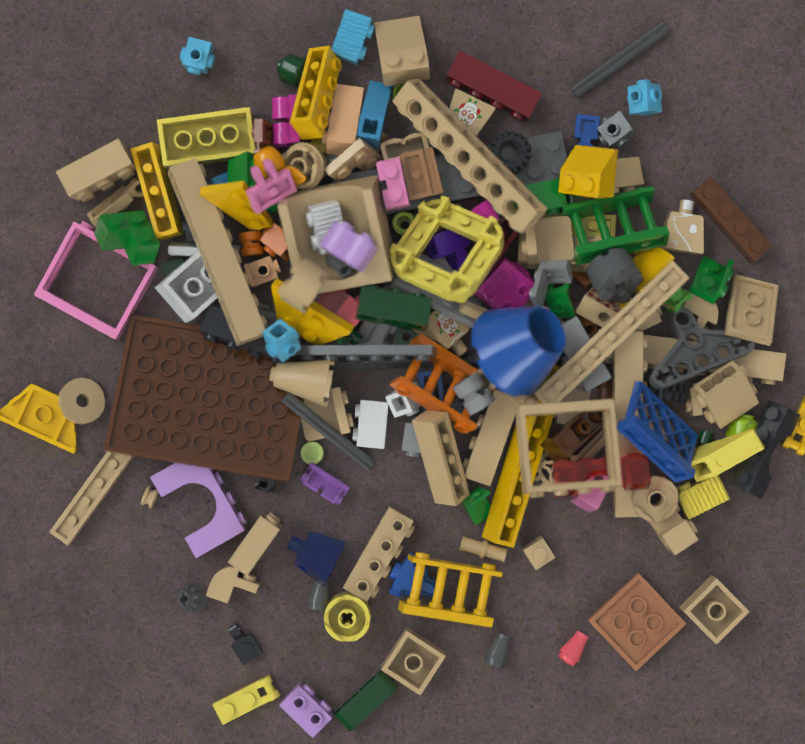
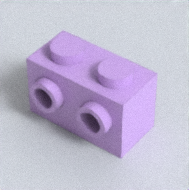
M299 682L281 700L279 706L313 738L332 719V707L324 699L320 701L315 696V690L308 683L303 685Z

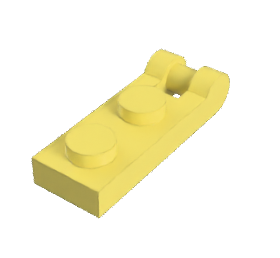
M269 674L214 702L212 705L221 723L224 725L278 698L280 693L278 689L274 688L271 675ZM264 687L267 694L261 696L258 689Z

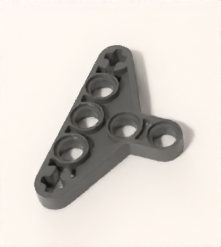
M680 308L670 317V323L678 341L650 374V384L658 390L666 389L722 366L731 360L734 361L746 356L754 349L755 342L725 335V331L700 329L691 311L687 308ZM676 315H685L688 320L687 324L680 325L676 321ZM694 335L698 340V344L696 346L689 345L686 341V336ZM741 341L748 343L746 347L742 346L734 350V346H737ZM719 347L726 348L729 353L728 358H721L717 353V349ZM702 355L706 357L708 365L706 367L700 366L697 363V356ZM677 364H683L687 367L688 372L686 375L677 373ZM670 372L671 376L667 377L663 382L661 380L657 381L656 377L658 375L664 376Z

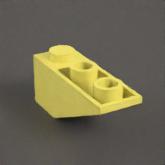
M754 428L696 447L691 466L696 470L694 475L696 482L717 476L763 450L764 445Z

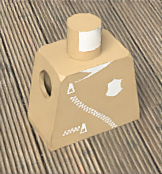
M681 200L679 212L670 211L667 214L664 226L668 227L669 239L667 245L660 248L694 255H702L704 253V218L700 215H693L694 201Z

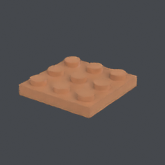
M638 572L587 619L635 671L643 666L686 625L684 620Z

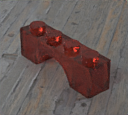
M630 453L626 457H620L621 486L625 491L649 489L651 476L647 456L640 455V453ZM606 456L603 459L594 460L592 457H585L574 462L564 459L553 463L551 469L553 484L583 482L595 476H608ZM568 490V495L555 496V498L578 496L579 494H577V490Z

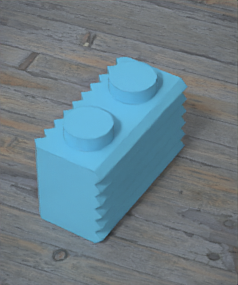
M345 9L332 46L333 52L340 60L354 65H358L359 60H364L367 52V47H364L366 39H371L375 25H372V18Z

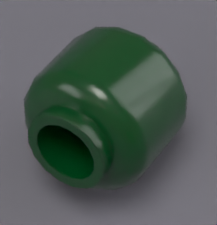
M289 54L284 59H281L277 65V72L281 82L299 88L306 59L293 54Z

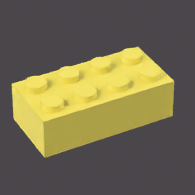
M250 107L157 120L163 167L167 170L170 166L194 158L202 165L227 162L229 159L246 151L255 154L254 149H257V144L254 143L251 133L254 121Z

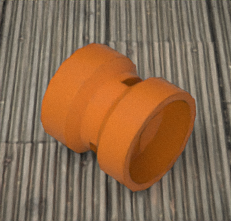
M249 231L238 234L239 241L242 243V248L240 249L241 257L264 254L263 247L260 245L261 231Z

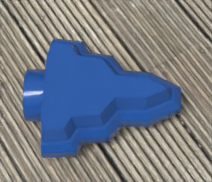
M408 555L403 563L397 560L389 574V578L393 579L389 593L398 597L402 595L410 596L416 563L408 560ZM426 567L420 595L426 598H433L436 580L428 576Z

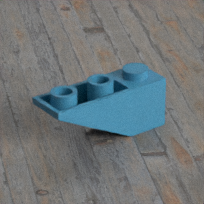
M370 80L356 139L360 138L375 149L380 150L393 85L384 87V83Z

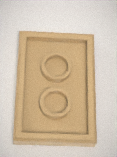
M734 274L731 280L724 334L770 346L773 340L779 285Z

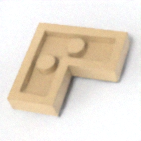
M359 138L324 169L330 177L340 181L348 177L351 170L355 167L363 171L373 169L376 166V162L382 158V155L374 147Z

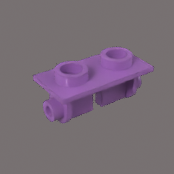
M312 462L300 479L304 482V486H307L316 493L321 488L323 490L321 496L333 505L334 503L339 505L350 489L342 481L336 479Z

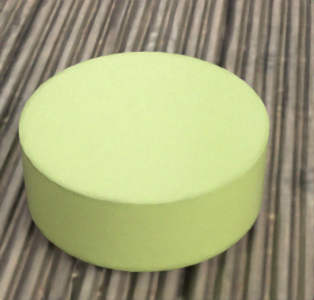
M307 442L301 448V458L307 464L311 462L317 464L324 456L323 447L318 442Z

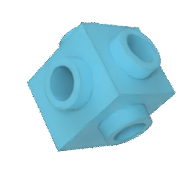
M189 37L186 47H183L180 53V61H182V65L187 69V72L199 76L201 72L207 74L208 69H212L214 65L215 55L212 54L214 46L211 42Z
M650 80L636 81L637 85L627 87L630 115L645 116L662 112L660 84H653Z
M282 319L277 320L262 332L267 344L265 346L266 351L271 357L276 356L282 362L301 349L298 341L300 338L298 332Z

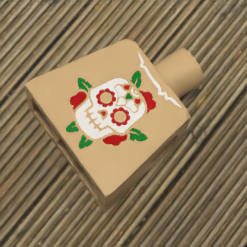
M458 89L454 91L449 108L476 136L479 135L495 111V107ZM450 136V141H451V143L453 144V143H454L453 137Z
M436 310L430 312L429 323L425 332L414 330L418 335L422 333L445 349L451 348L457 357L468 350L460 338L469 331V327Z

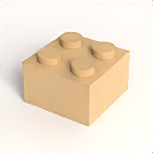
M712 575L679 606L716 645L750 612Z
M406 626L382 663L381 670L421 696L446 657V653Z

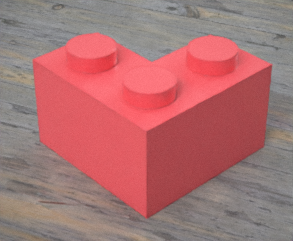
M348 288L324 292L316 303L354 325L353 329H355L361 322V320L355 319L359 297L352 298L349 296L348 293L351 290Z

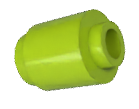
M399 212L395 215L392 225L399 236L402 237L407 230H403L401 224L403 222L411 224L414 216L409 212Z

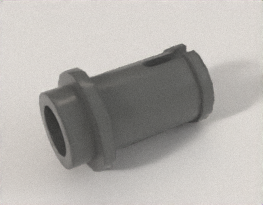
M330 253L326 255L327 266L333 268L339 276L346 277L351 273L350 268L352 267Z

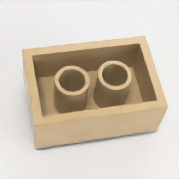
M116 139L56 171L68 196L76 201L81 200L83 203L94 198L93 193L101 189L104 192L115 186L114 182L120 179L125 181L136 175V167L126 144L120 139Z

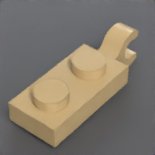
M136 177L126 187L121 186L87 213L91 223L96 227L100 215L124 211L129 207L130 202L133 201L132 197L144 196L142 188L139 190L135 189L140 184L139 179Z

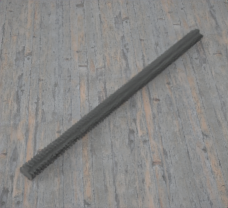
M466 352L459 356L460 359L470 365L471 363L476 365L477 361L480 360L478 352ZM362 357L361 361H346V358L345 360L342 358L341 361L339 358V361H335V365H331V370L346 371L348 369L349 371L351 369L352 371L353 369L367 370V368L368 370L370 368L375 370L376 368L390 369V367L395 369L396 366L397 368L399 366L400 368H407L414 357H407V361H392V357H385L383 361H369V357L368 359L367 357L365 359ZM422 361L420 367H422V365L423 367H425V365L426 367H428V365L429 367L434 366L433 363L430 361Z

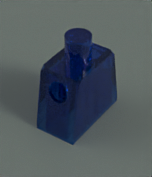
M309 532L305 541L292 536L287 549L298 554L294 565L325 587L345 548L346 542L315 532Z

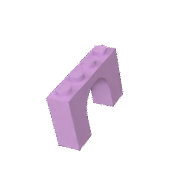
M174 463L150 477L161 497L188 483L202 484L213 493L217 506L214 518L209 524L185 537L195 558L247 529L245 527L247 520L241 511H236L234 507L236 501L231 492L228 491L226 493L222 484L225 482L219 471L214 472L213 469Z

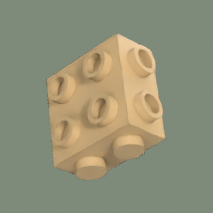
M732 360L693 386L697 393L695 396L697 403L706 410L703 412L705 418L710 424L714 422L720 429L759 404L755 395L758 391L747 379L750 377L748 371L743 365L738 366Z

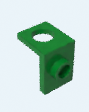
M556 283L549 284L545 296L549 310L558 319L575 317L576 313L568 294L571 283H565L559 288L553 287Z
M481 487L471 491L470 495L462 501L475 525L488 517L491 507L486 498L491 493L489 490Z

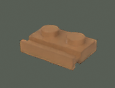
M433 147L399 154L410 201L443 194Z

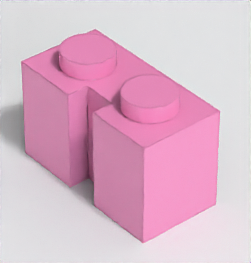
M399 157L376 162L380 184L386 183L387 189L382 190L386 212L409 207Z

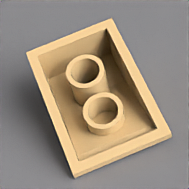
M420 16L375 22V33L384 87L404 84L407 80L418 78L421 81L430 80L429 62Z

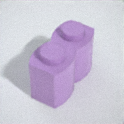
M334 221L319 246L363 273L378 249L373 244L375 240L363 232L361 236L354 233L355 228L345 221L342 224Z

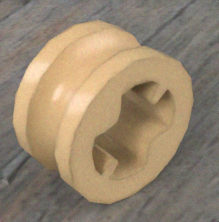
M148 485L143 494L141 505L147 504L152 509L159 494L158 490H153Z

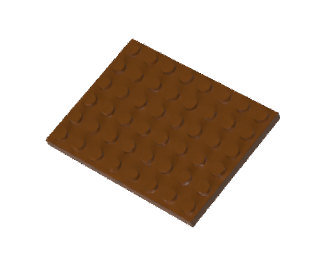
M131 314L103 450L105 452L290 482L301 417L282 402L284 396L289 392L274 387V382L270 381L271 368H276L277 365L269 362L270 359L261 356V359L252 357L247 354L248 351L240 348L239 351L226 347V343L206 341L203 339L204 336L201 335V326ZM293 355L291 362H304L301 361V357ZM296 396L300 401L304 403V398Z

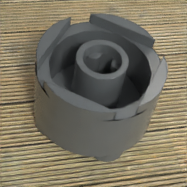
M622 248L608 250L609 254L604 257L601 254L589 264L587 274L602 301L612 302L618 300L619 302H625L630 299L631 293L643 282L644 278L628 252Z

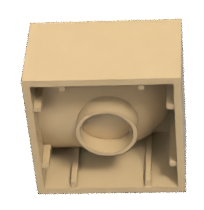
M378 175L315 186L307 190L299 189L280 201L278 210L292 267L300 258L302 260L307 258L330 272L327 278L323 276L326 282L319 293L392 281L394 270L391 263L390 249L393 242ZM336 200L339 202L343 221L355 228L354 233L361 236L363 232L375 240L373 244L378 249L363 273L352 267L350 268L351 273L348 276L341 277L333 268L327 266V254L320 255L317 250H313L310 237L314 236L312 227H308L305 213H309L307 206Z

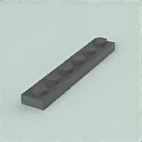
M300 345L301 349L294 354L301 357V361H315V357H324V360L338 361V357H347L346 361H361V357H369V361H383L384 357H392V361H407V357H416V361H430V357H437V347L433 345Z

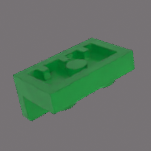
M703 256L695 272L689 292L711 304H714L718 297L723 298L729 288L726 282L730 281L734 270L731 269L734 260L729 259L725 266Z

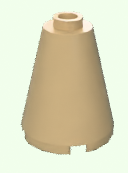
M320 360L277 363L276 368H271L270 381L274 382V387L318 405L328 407V402L324 401V398H329L334 370H329L330 365H335V361Z

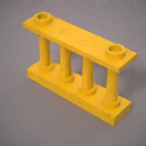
M416 552V555L408 554V560L416 563L410 598H407V601H399V611L403 614L492 628L494 618L488 615V611H486L492 576L502 577L503 574L496 569V565L483 563L481 567L429 558L430 554ZM425 565L439 567L433 599L429 602V605L422 604L421 600H419ZM448 568L461 570L455 604L451 608L443 607L441 603ZM470 572L483 574L477 608H474L473 612L465 611V607H463Z

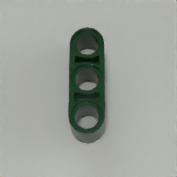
M382 670L376 673L377 677L374 675L359 689L360 692L357 691L342 705L343 708L340 706L333 714L349 732L356 728L398 688V685Z

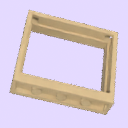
M614 399L520 405L515 408L523 494L530 493V498L544 497V492H553L554 496L568 495V490H577V494L592 493L591 488H600L601 492L615 491L616 486L622 485ZM602 411L608 480L532 485L525 417Z

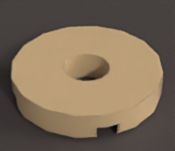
M77 378L63 386L59 392L58 405L67 420L82 425L91 423L100 417L104 410L105 397L97 383L91 379ZM78 395L86 398L87 405L85 407H80L77 404L76 398Z
M652 475L643 478L637 483L631 500L634 510L641 518L648 522H661L667 520L675 513L679 504V494L677 488L670 480L663 476ZM660 493V503L652 505L650 503L651 495Z

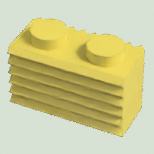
M719 475L693 484L685 482L677 487L679 506L688 520L730 499Z

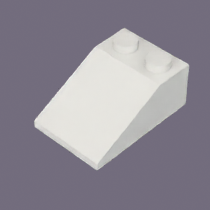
M199 251L155 287L185 323L193 320L217 299Z

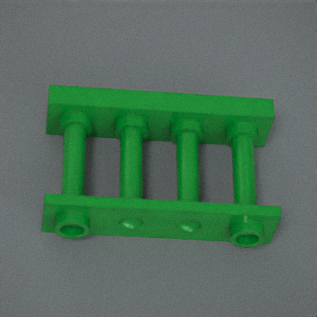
M653 186L647 188L639 187L634 191L616 194L614 197L598 198L580 203L572 202L567 204V206H562V216H568L572 220L579 245L575 246L574 252L576 266L591 263L600 254L604 257L609 254L608 250L615 248L625 249L628 254L667 245L670 234L668 227L656 226L649 203L653 200ZM639 205L647 230L635 232L626 208ZM617 210L625 235L612 237L604 213ZM594 215L602 240L588 242L581 218Z

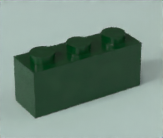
M371 284L366 285V287L362 286L359 292L355 319L425 332L429 323L432 298H426V295L422 293L404 294L399 289L381 290L379 286Z

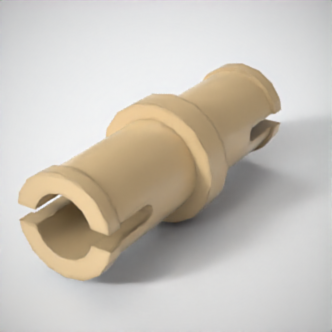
M463 536L459 550L479 555V558L482 559L487 557L504 563L508 548L488 544L486 540L481 542Z

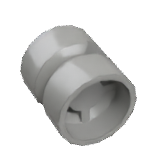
M475 372L452 387L458 398L464 399L463 406L470 416L496 400L490 389L483 387L485 382L479 372Z

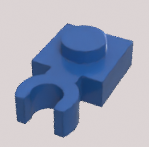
M576 115L574 138L580 139L577 145L593 147L590 142L591 140H598L599 130L597 127H599L600 116Z

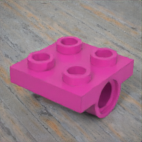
M297 95L272 98V120L283 122L272 124L273 146L289 149L292 145L300 142V136L290 124Z
M504 257L489 273L475 295L492 308L523 307L530 300L529 292L533 288L535 280L531 278L529 272L522 265L515 261L510 262Z

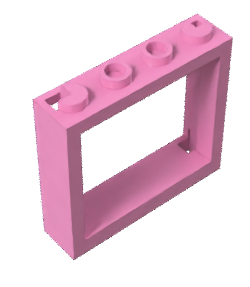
M84 221L81 224L73 222L34 295L109 337L119 340L130 321L131 314H134L159 267L153 264L140 265L148 270L117 327H113L49 292L79 235L82 233L97 241L94 235L95 232H93L95 227ZM124 249L113 250L128 258Z

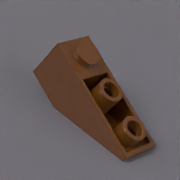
M602 411L577 414L540 444L554 463L569 457L603 427Z

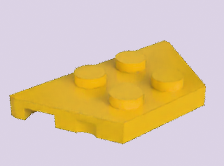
M276 278L271 285L277 320L282 319L290 327H293L306 341L314 345H323L349 335L353 330L354 325L315 301L311 302L308 311L304 314L280 299L281 295L277 292L283 284L282 281Z
M30 384L22 393L15 396L7 405L0 409V421L70 453L75 454L77 451L76 424L63 416L58 405L59 395L38 385Z

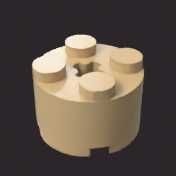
M300 258L290 271L293 274L292 278L284 281L277 293L281 295L280 299L305 314L309 309V305L311 302L313 303L326 282L323 276L327 278L330 272L307 258L304 260Z

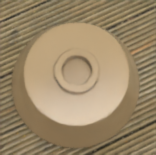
M296 143L282 155L285 160V167H295L306 176V181L301 183V185H297V189L307 190L315 187L326 174L324 169L327 167L325 155L308 143Z

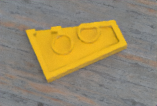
M244 181L200 187V196L248 229L260 230L272 227L273 219L266 210L260 213L253 211L246 193L249 187Z

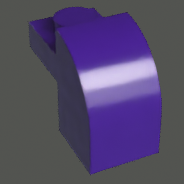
M444 230L434 234L426 246V251L431 259L446 256L451 269L458 272L468 257L464 247L471 243L467 237L451 230Z

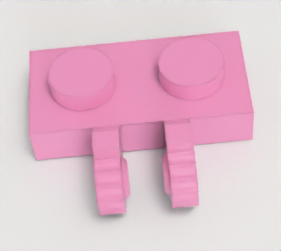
M269 159L263 161L264 169L269 178L264 180L257 166H253L250 169L252 177L257 184L247 189L246 193L252 209L256 213H260L297 191L290 170L285 168L277 173Z

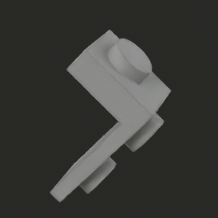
M568 260L540 261L539 268L535 271L534 286L529 292L530 301L534 303V306L543 307L549 284L572 283L573 274Z

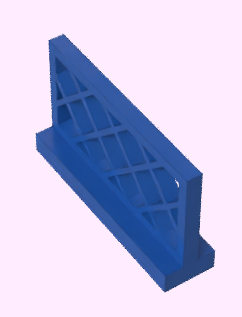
M641 381L635 382L625 419L618 421L617 430L675 483L694 478L696 470L691 466L698 434ZM640 393L643 394L646 404H643ZM654 405L658 408L660 418L657 417ZM644 407H647L651 420L647 419ZM636 409L638 411L639 417L637 415L635 416ZM660 420L662 421L665 434L662 433L659 423ZM669 420H671L673 423V427L675 430L673 432ZM649 423H652L654 431L650 428ZM673 434H676L678 443L680 446L678 448ZM684 434H686L689 437L687 444L684 438ZM665 436L667 437L668 444L665 442ZM678 450H681L683 458L680 456Z

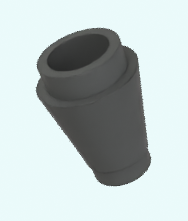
M316 577L306 601L308 603L307 609L325 612L329 603L328 579Z
M497 633L485 654L486 659L484 663L502 669L503 664H506L511 637Z

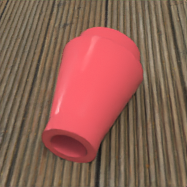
M577 630L559 650L560 654L558 657L574 667L576 662L579 663L589 638Z

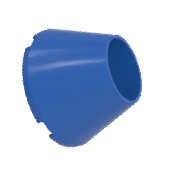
M541 306L493 308L483 312L476 319L472 329V346L477 348L480 360L477 362L481 370L495 387L513 397H527L535 393L542 386L566 346V335L559 319L547 308Z

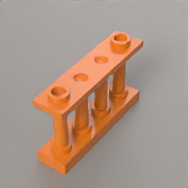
M421 333L413 338L409 345H433L437 347V357H430V362L433 363L434 368L424 389L412 383L422 361H416V357L413 358L405 377L400 376L391 381L389 386L396 389L399 395L410 398L427 410L448 412L450 423L456 431L466 434L475 430L478 424L470 420L471 416L465 407L462 414L452 409L451 405L456 396L452 387L472 375L477 369ZM444 370L452 375L453 380L443 402L432 396V392Z

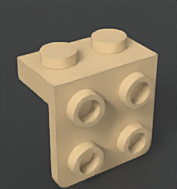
M568 216L540 218L530 230L520 233L525 234V241L521 242L522 256L527 255L528 265L540 264V261H572L574 259L571 220Z
M341 387L331 389L329 398H324V401L328 402V407L318 405L306 399L304 400L305 405L334 427L341 435L351 432L350 427H354L352 414H347L345 405L349 404L346 390L342 391ZM301 418L307 441L325 438Z

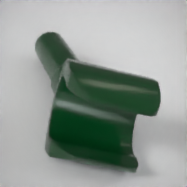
M353 329L346 337L339 338L338 343L349 342L351 345H357L364 336Z
M701 429L697 441L702 444H708L713 434ZM684 434V438L689 439V437L686 434Z

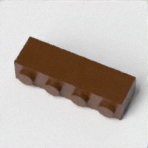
M712 177L706 179L689 194L749 264L756 262L773 247Z

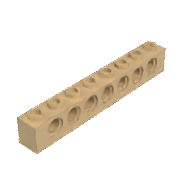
M420 78L407 80L392 101L398 107V111L408 117L413 122L414 128L422 132L429 139V143L445 155L447 162L455 165L461 172V176L465 180L470 181L477 188V192L492 203L493 209L503 215L514 230L520 233L530 230L547 211V208ZM419 103H420V105H421V107H422L421 112H420V110H419ZM434 120L437 121V128L435 127ZM450 136L453 137V140H454V143H453V144H452L451 141H450ZM466 152H468L470 156L469 161L466 158ZM482 168L486 172V177L482 174ZM498 185L502 188V194L498 191ZM514 202L518 204V211L514 207Z

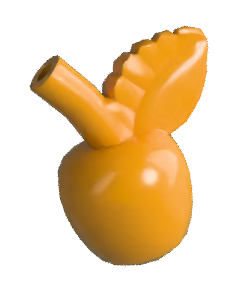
M264 147L254 155V166L260 169L264 179L269 178L264 169L263 161L269 159L277 173L285 168L290 170L295 186L301 185V183L306 181V176L299 169L292 166L285 167L286 164L283 156L274 147Z

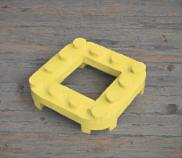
M441 196V199L431 200L427 203L423 201L418 206L419 213L398 244L393 243L391 246V263L394 273L402 280L443 299L463 303L476 292L504 247L502 229L497 219L490 215L488 219L452 204L449 197ZM440 226L477 242L459 271H454L452 274L418 259Z

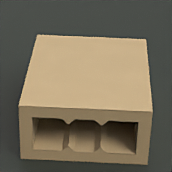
M264 512L228 563L247 576L283 525L279 523L281 519L272 512H269V514Z

